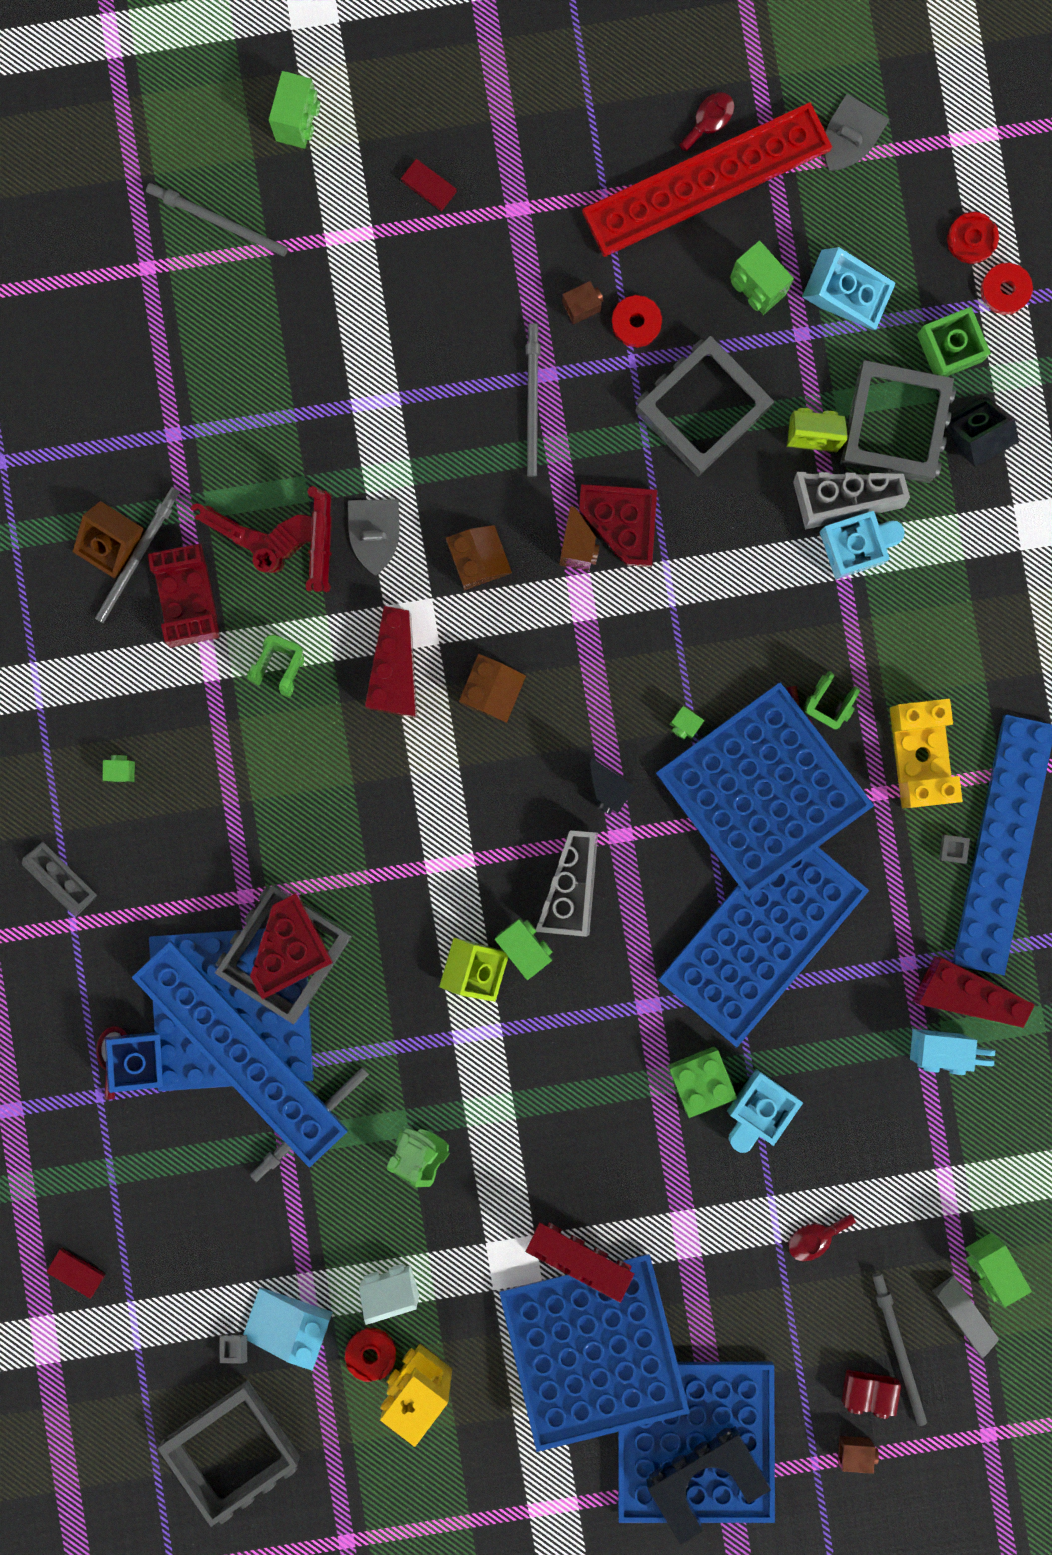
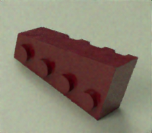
M384 606L365 708L417 718L411 613L409 610Z
M934 956L912 1002L919 1005L1024 1028L1035 1004L937 956Z
M539 1223L525 1251L526 1253L620 1303L622 1302L635 1274L630 1271L631 1265L619 1259L617 1263H614L607 1259L609 1254L595 1247L592 1251L584 1247L585 1241L574 1235H571L569 1239L561 1234V1228L551 1223H548L547 1226Z

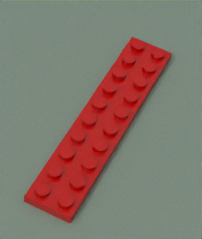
M811 102L589 205L583 208L582 213L603 257H606L831 151L832 145Z

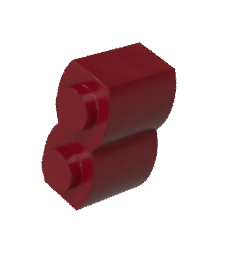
M846 1370L842 1403L851 1413L863 1414V1411L873 1412V1415L878 1418L888 1419L889 1416H896L901 1384L894 1377Z

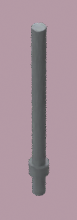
M149 183L146 188L147 193L162 199L166 205L173 208L177 206L283 257L287 254L288 247L180 197L179 193L171 189L165 190L152 183Z
M532 323L528 324V344L525 345V355L528 356L527 477H537L538 357L541 355V345L538 344V324Z
M171 487L162 504L158 503L154 510L155 516L95 616L96 620L102 623L105 622L164 519L169 518L172 512L171 507L180 494L179 490Z
M362 1067L324 1103L326 1107L332 1111L369 1075V1072ZM285 1141L274 1152L270 1151L263 1158L264 1161L250 1174L254 1181L257 1182L270 1169H275L281 1163L280 1159L291 1150Z
M875 1273L872 1277L877 1291V1303L883 1310L918 1426H923L927 1424V1420L892 1308L894 1303L891 1292L887 1291L882 1273Z

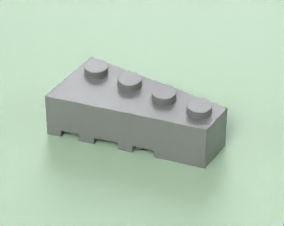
M797 472L793 481L805 530L837 523L871 511L878 514L901 509L906 506L910 499L904 474L870 473L869 475H856V473L830 474V472H819V474H806V472Z
M569 831L558 868L536 927L537 932L586 937L589 935L598 833Z

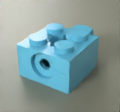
M874 511L827 525L820 531L835 580L883 565L890 560L886 548L898 545L903 540L905 534L903 526L898 521H889L878 525Z
M913 1029L910 1060L917 1063V1067L923 1068L924 1071L939 1072L940 1068H943V1070H948L951 1074L965 1075L966 1071L974 1072L975 1065L994 1066V1060L978 1058L976 1055L995 1056V1050L977 1047V1040L959 1033Z
M755 1069L737 1095V1099L732 1102L727 1110L730 1116L738 1121L729 1134L730 1144L736 1151L746 1153L750 1151L760 1136L774 1146L803 1102Z

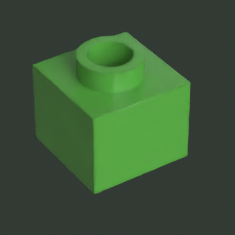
M682 706L669 725L674 727L672 732L680 738L685 739L687 736L691 739L704 720Z
M111 755V760H103V781L134 782L135 762L127 760V756Z

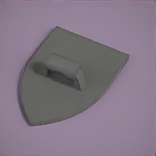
M846 94L825 132L832 145L831 151L824 154L828 171L847 168L864 158L873 148L890 119Z
M399 499L348 501V524L351 546L358 560L375 576L388 565L398 545L400 532Z

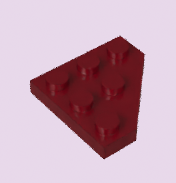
M581 484L579 512L626 566L652 567L657 490Z
M298 893L272 905L267 926L250 975L262 1000L333 963Z

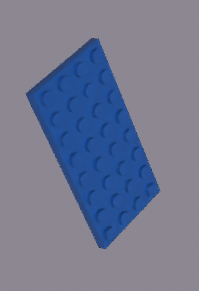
M817 847L750 897H747L740 886L737 885L658 978V981L734 1046L738 1047L869 890Z

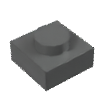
M942 835L939 860L967 864L970 838Z
M247 1335L220 1336V1363H246Z

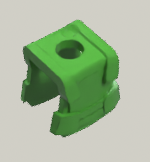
M829 671L820 678L815 687L816 691L814 694H811L810 697L808 696L804 705V711L829 727L838 729L843 721L847 722L854 712L855 708L852 705L859 695L860 688L854 686L850 690L834 719L827 717L815 710V707L834 677V673Z
M412 1129L399 1131L396 1141L398 1148L395 1156H392L387 1170L406 1179L415 1187H430L434 1182L437 1168L441 1163H444L450 1154L448 1152L449 1144L438 1135L424 1129H419L418 1131Z

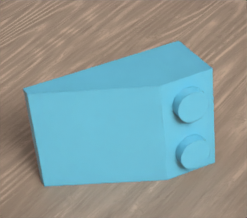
M840 247L821 250L802 297L823 310L869 329L876 330L895 282Z
M260 1287L243 1335H247V1341L280 1359L312 1371L333 1312Z

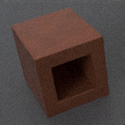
M591 281L564 293L562 303L573 324L599 313L601 302H603L598 287L594 288Z
M839 1436L838 1464L842 1471L874 1474V1464H878L879 1452L872 1440L864 1437Z

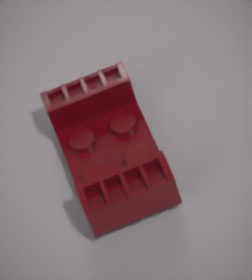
M202 544L148 554L150 571L156 577L164 624H161L165 643L168 647L173 648L220 638Z

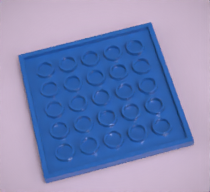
M781 682L656 772L662 783L747 897L757 892L874 806Z
M266 928L257 931L237 962V967L248 975H251ZM238 930L149 937L150 960L165 945L172 941L302 1081L314 1080L309 1004L298 1021L293 1025L215 974L218 969L215 965L223 952L228 954L233 946L230 944V941ZM307 977L276 993L291 1003H295L308 984ZM153 1001L155 1033L160 1034L163 1087H159L158 1091L232 1086Z
M650 1254L621 1260L631 1265L630 1271L635 1273L621 1303L567 1274L499 1292L536 1452L690 1413Z
M677 1362L690 1413L618 1431L619 1523H667L648 1490L646 1479L649 1478V1475L654 1470L666 1468L671 1465V1462L680 1455L686 1456L693 1452L699 1443L703 1441L709 1442L716 1438V1435L725 1428L731 1429L734 1426L738 1429L766 1477L771 1491L748 1504L737 1483L729 1473L719 1468H706L697 1472L690 1479L686 1489V1497L701 1523H775L774 1363Z

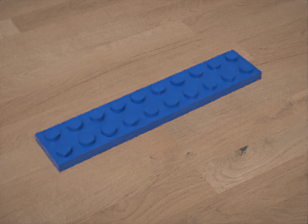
M1003 715L952 961L955 965L1005 976L1052 747V724Z
M172 941L165 945L132 976V979L309 1168L347 1133L348 1129Z

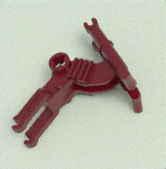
M314 486L309 487L307 493L314 498L312 517L306 515L293 516L278 524L270 534L242 526L218 513L211 506L193 504L190 507L192 511L200 509V514L195 516L196 520L229 537L236 544L249 549L253 553L254 567L261 572L277 573L281 571L285 565V558L290 559L301 546L311 542L310 550H308L310 563L309 580L305 585L306 590L312 591L314 589L315 592H322V590L324 592L330 591L331 586L328 579L330 556H332V552H330L332 494L329 491L319 490ZM267 556H270L269 560L272 561V564L270 566L268 565L269 562L266 560Z

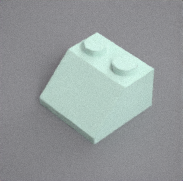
M403 1264L391 1267L387 1273L379 1275V1272L370 1273L364 1276V1280H361L359 1291L365 1325L417 1309L419 1292L411 1265L404 1267Z

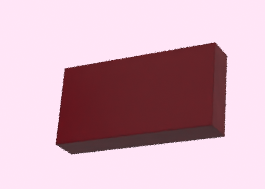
M415 159L401 178V182L441 212L457 192L455 187L418 159Z
M63 1248L59 1250L46 1272L90 1299L106 1275Z

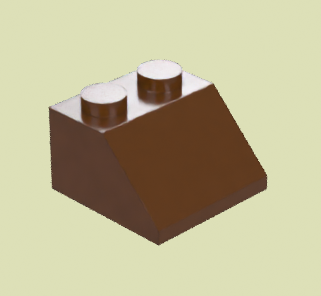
M100 501L83 515L73 552L116 579L138 545L143 528Z
M572 506L569 509L559 565L589 571L591 564L596 565L600 545H595L596 536L578 510Z
M495 525L469 529L446 538L464 590L512 573Z
M478 654L459 703L507 723L526 675Z

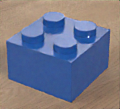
M159 1033L105 1037L109 1093L163 1087Z

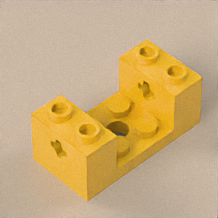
M950 699L898 704L890 707L901 807L913 808L963 802L960 776L951 777L945 726L953 725ZM924 748L927 750L928 759L925 762L917 760V749Z
M421 1344L415 1350L411 1348L402 1360L405 1363L399 1371L395 1369L387 1380L389 1384L387 1389L388 1396L380 1407L383 1410L380 1421L414 1447L448 1404L452 1368Z

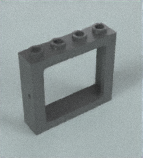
M712 336L705 341L700 339L692 347L693 353L688 358L681 357L674 364L673 368L675 370L669 376L666 373L663 374L656 381V388L651 393L648 391L644 392L636 401L638 405L635 412L697 477L757 422L774 403L770 396ZM710 355L755 401V406L706 453H700L658 410L655 403L704 356Z
M864 360L858 370L847 426V441L843 446L840 466L875 473L904 474L905 479L930 483L935 476L938 477L942 462L938 461L940 452L944 451L946 445V437L943 436L944 429L948 427L951 419V412H948L949 403L953 402L956 394V388L953 387L954 378ZM877 377L937 389L940 396L926 462L923 463L863 451L858 448L871 378Z
M272 885L271 888L265 887L260 894L258 900L261 903L256 910L252 908L244 919V922L247 924L243 931L238 930L232 937L230 944L233 946L228 954L223 952L215 965L218 969L215 974L294 1025L353 934L303 903L314 926L334 938L335 942L329 950L333 963L314 973L295 1003H291L277 993L262 1000L250 975L237 967V962L267 918L272 905L291 896V894L279 886Z
M248 1380L164 1438L158 1447L159 1452L210 1527L217 1522L220 1524L226 1522L232 1517L233 1511L237 1508H246L254 1501V1496L261 1491L263 1494L270 1491L281 1477L285 1479L290 1477L298 1469L297 1465L300 1460V1455ZM245 1401L281 1453V1458L221 1499L213 1491L182 1444Z

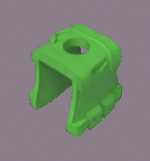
M269 635L262 644L263 651L256 665L251 664L247 678L250 682L260 685L275 650L290 656L292 660L279 684L281 695L290 698L294 690V678L299 667L304 665L303 649L289 640L276 635Z

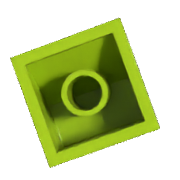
M799 408L797 411H793L790 416L787 447L838 452L847 441L845 416H839L835 411H824L821 414L813 413V410L809 408Z
M453 938L439 987L457 995L495 1002L508 956L503 950L472 941Z

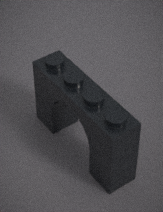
M736 1426L731 1429L725 1428L721 1430L713 1440L699 1443L693 1452L686 1456L680 1455L671 1462V1465L664 1469L658 1468L649 1475V1478L646 1479L650 1494L680 1545L703 1531L700 1519L686 1497V1489L690 1479L700 1470L719 1468L729 1473L737 1483L748 1504L771 1491L766 1477Z

